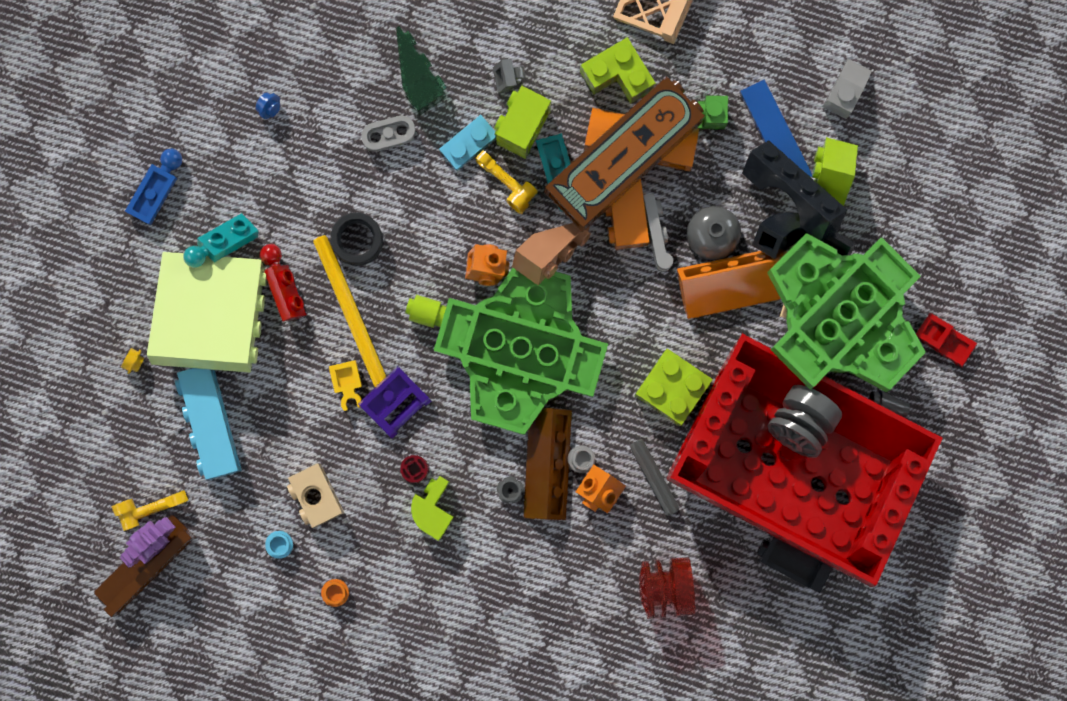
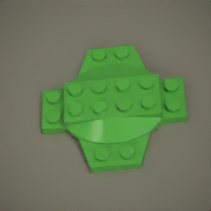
M806 233L767 272L787 310L788 328L785 335L770 350L809 389H812L830 371L837 373L849 372L887 392L926 353L910 322H905L902 316L903 306L905 305L904 293L921 276L882 237L864 255L854 253L842 256L837 253V249Z
M512 268L495 295L486 300L484 299L477 305L449 298L434 352L461 359L464 369L470 376L471 420L525 435L548 400L560 395L565 390L589 397L594 396L608 344L583 337L578 326L572 320L570 275L555 272L550 279L545 278L537 285Z

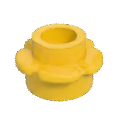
M130 348L121 365V368L128 371L127 374H130L132 370L138 372L144 360V357L140 356L142 352L140 349L136 351Z

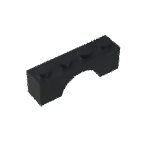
M769 140L750 151L742 171L746 178L760 190L772 186L788 194L797 207L800 226L814 238L824 241L838 232L847 213V209Z

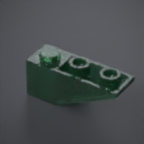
M398 26L396 33L402 89L417 114L421 116L446 99L444 90L447 87L439 75L434 77L429 70L432 65L424 53L418 54L414 48L417 43L408 30L403 32L401 27Z

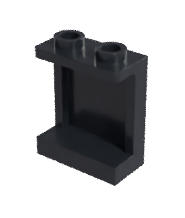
M772 535L768 541L764 539L757 550V554L760 555L759 562L817 593L821 592L833 567Z

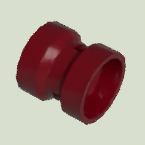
M410 455L402 461L400 472L405 480L419 483L428 476L429 465L424 458L418 455Z

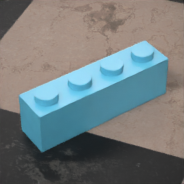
M192 368L178 372L179 380H175V385L179 396L184 397L186 406L182 407L185 421L191 423L193 433H190L189 437L193 449H197L200 459L196 460L200 476L204 475L205 480H212L242 471L215 370Z

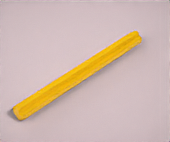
M326 235L317 237L313 240V243L373 385L376 387L386 378V374Z

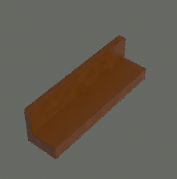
M543 408L528 429L524 518L566 520L569 476L568 454L570 452L572 410Z
M175 515L168 517L175 528L167 537L170 542L166 544L159 554L146 564L140 560L129 568L123 562L94 591V594L106 605L103 610L110 617L117 616L196 538Z

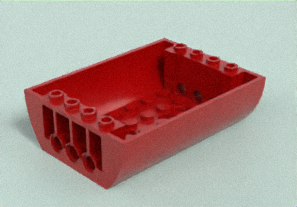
M742 333L718 372L669 470L667 481L869 587H875L943 438L824 376L812 389L832 400L842 411L843 417L831 434H826L828 441L822 446V451L816 458H809L788 449L771 435L767 425L772 418H775L774 414L776 411L783 408L782 402L793 385H806L770 350V347ZM737 441H747L750 444V452L742 453L739 451ZM763 453H770L774 456L775 464L773 466H767L763 463L761 458ZM817 478L823 482L824 490L822 492H817L812 488V479ZM838 491L845 492L848 495L849 502L847 505H842L836 500V493Z

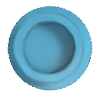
M275 531L266 539V551L274 558H284L291 553L293 540L288 533Z

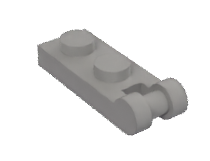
M654 193L643 195L655 267L660 272H666L671 268L673 258L669 253H666L664 243L668 242L666 227H661L659 216H663L661 201L655 200Z

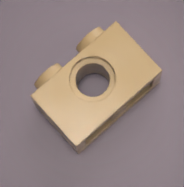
M320 463L288 478L291 483L287 485L288 491L293 500H299L303 508L299 510V513L305 525L310 524L312 528H315L345 513ZM311 489H317L321 493V500L316 505L310 504L307 500V494Z

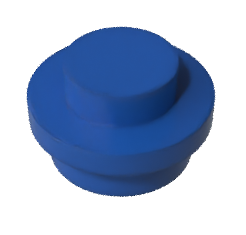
M266 92L262 94L256 103V111L259 112L260 117L263 119L274 117L281 107L280 97L275 93L270 94Z

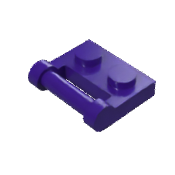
M397 366L358 405L393 439L398 434L397 431L422 406H427L432 400ZM413 393L416 398L397 417L388 423L385 418Z

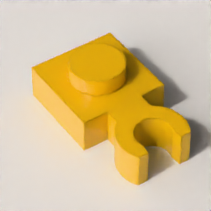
M354 360L329 366L334 392L343 391L341 399L342 409L344 411L348 410L347 401L350 398H354L357 402V407H360L358 403L362 401V398L355 392V388L362 387L357 361Z

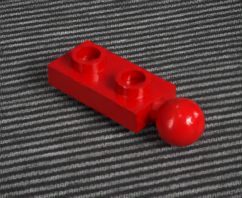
M275 244L265 245L260 251V258L264 264L270 267L264 270V273H266V278L282 321L296 320L306 316L304 303L297 291L292 272L288 265H280L282 258L281 249Z

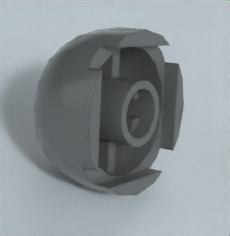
M709 206L702 208L693 215L687 226L688 245L695 255L704 260L725 259L736 250L740 242L741 228L739 221L731 211L724 207Z

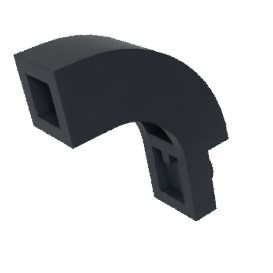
M780 213L770 216L760 223L752 246L776 259L783 252L790 250L806 233H809L800 226L799 213ZM837 232L822 241L837 249V253L842 256L851 255L856 244Z

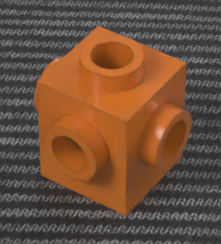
M475 244L468 253L465 279L479 281L478 283L483 286L497 285L503 277L507 276L509 271V261H506L507 250L499 249L496 245Z
M593 464L576 490V493L585 498L582 504L594 512L600 508L604 512L609 513L626 485Z

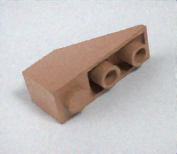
M574 223L532 234L515 251L512 267L539 285L545 278L550 279L555 274L558 265L562 261L566 263L571 258L574 249L578 245L582 247L588 241L591 235L589 232L590 226L584 232H581Z

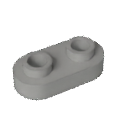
M401 115L368 124L363 129L361 138L368 150L378 152L409 143L414 138L416 129L409 117ZM405 127L407 129L406 134L399 135L397 133L398 128ZM374 134L381 136L380 141L377 143L371 141V137Z

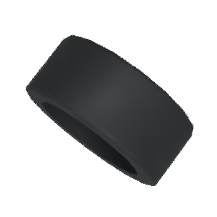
M361 212L349 213L340 217L330 233L331 246L335 254L343 262L353 266H363L372 262L380 254L383 247V234L378 223L371 216ZM354 223L366 225L373 235L371 248L361 255L348 253L341 244L343 230Z

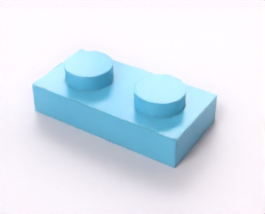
M479 115L444 144L439 151L454 169L458 171L496 139L495 131L483 116Z

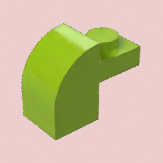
M441 476L437 480L434 478L430 480L424 490L428 494L426 498L415 494L411 503V513L416 525L423 532L438 541L442 538L454 516L436 506L450 483Z

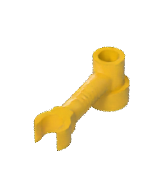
M482 150L476 157L475 162L487 172L497 177L499 181L512 191L506 202L517 213L523 214L529 207L528 203L538 193L537 189L527 181L521 185L507 174L488 153Z
M185 490L139 508L135 507L132 498L111 507L115 517H119L123 531L139 526V519L187 502L188 498Z

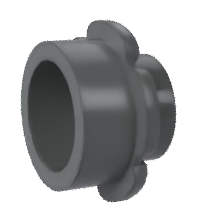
M511 476L504 478V481H500L497 485L499 499L504 503H517L522 498L521 494L524 492L522 482L517 481L515 477ZM508 488H512L513 492L509 493Z

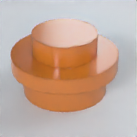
M331 579L322 587V599L329 606H341L349 597V588L344 581Z

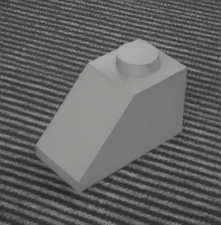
M847 59L822 107L847 119L859 100L872 71Z

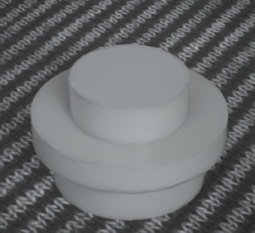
M576 446L568 454V464L573 471L586 473L595 464V454L587 446Z

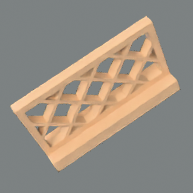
M620 0L613 18L663 37L664 41L674 44L693 0H670L661 4L660 0H657L658 6L647 11H643L639 0ZM636 1L641 13L633 17L623 15L625 6ZM661 11L664 20L661 27L657 28L649 25L646 17Z

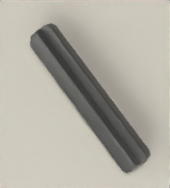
M639 439L633 442L630 448L665 514L670 516L679 511V506L644 440Z

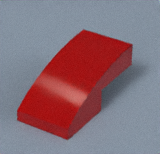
M929 313L916 333L919 340L961 368H963L977 346L975 341L956 331L954 326L932 313Z

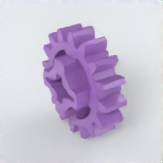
M164 517L161 521L159 520L155 525L152 521L147 522L126 542L129 547L120 555V559L128 568L137 564L140 560L146 564L170 542L167 537L174 531L175 526L167 517Z

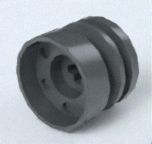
M793 385L782 402L783 408L776 411L774 414L775 418H772L767 425L768 431L788 449L809 458H816L821 453L822 446L828 441L826 434H831L843 417L842 411L822 393L809 389L807 386Z

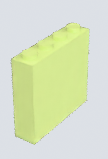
M163 252L147 357L151 365L251 373L252 363L256 364L258 357V348L254 347L255 337L260 338L261 321H258L259 312L264 311L265 296L261 295L262 286H267L268 282L262 260L223 257L213 262L206 256L203 265L192 268L184 262L183 253Z

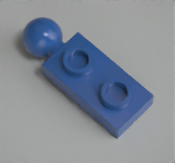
M170 148L163 151L160 157L162 164L160 168L151 164L125 210L126 213L150 226L177 180L175 176L170 174L171 170H176L182 164V155L176 149Z

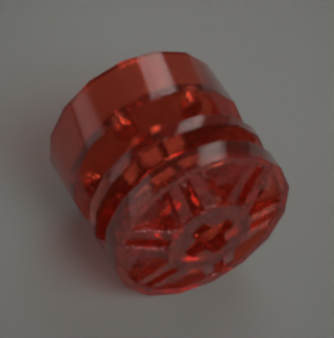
M670 558L669 571H663L661 561L659 559L655 560L654 573H651L649 561H641V570L638 578L639 592L647 619H655L654 606H659L661 618H666L667 605L670 604L673 605L676 616L695 615V592L690 558Z

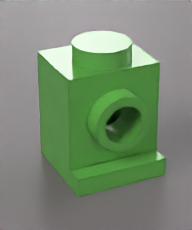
M706 96L704 101H698L704 110L703 114L705 117L697 129H725L728 124V96Z

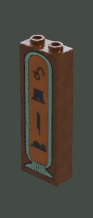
M666 76L545 187V194L581 232H584L703 122L705 117L703 108L695 100L690 101L683 94L685 90L676 80L671 81Z

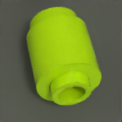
M416 294L415 299L409 298L405 314L410 315L409 321L434 328V326L441 327L447 306L441 305L442 302Z

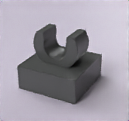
M511 59L500 60L493 67L498 94L508 93L517 85V82H521V78L526 77L524 66L513 68Z

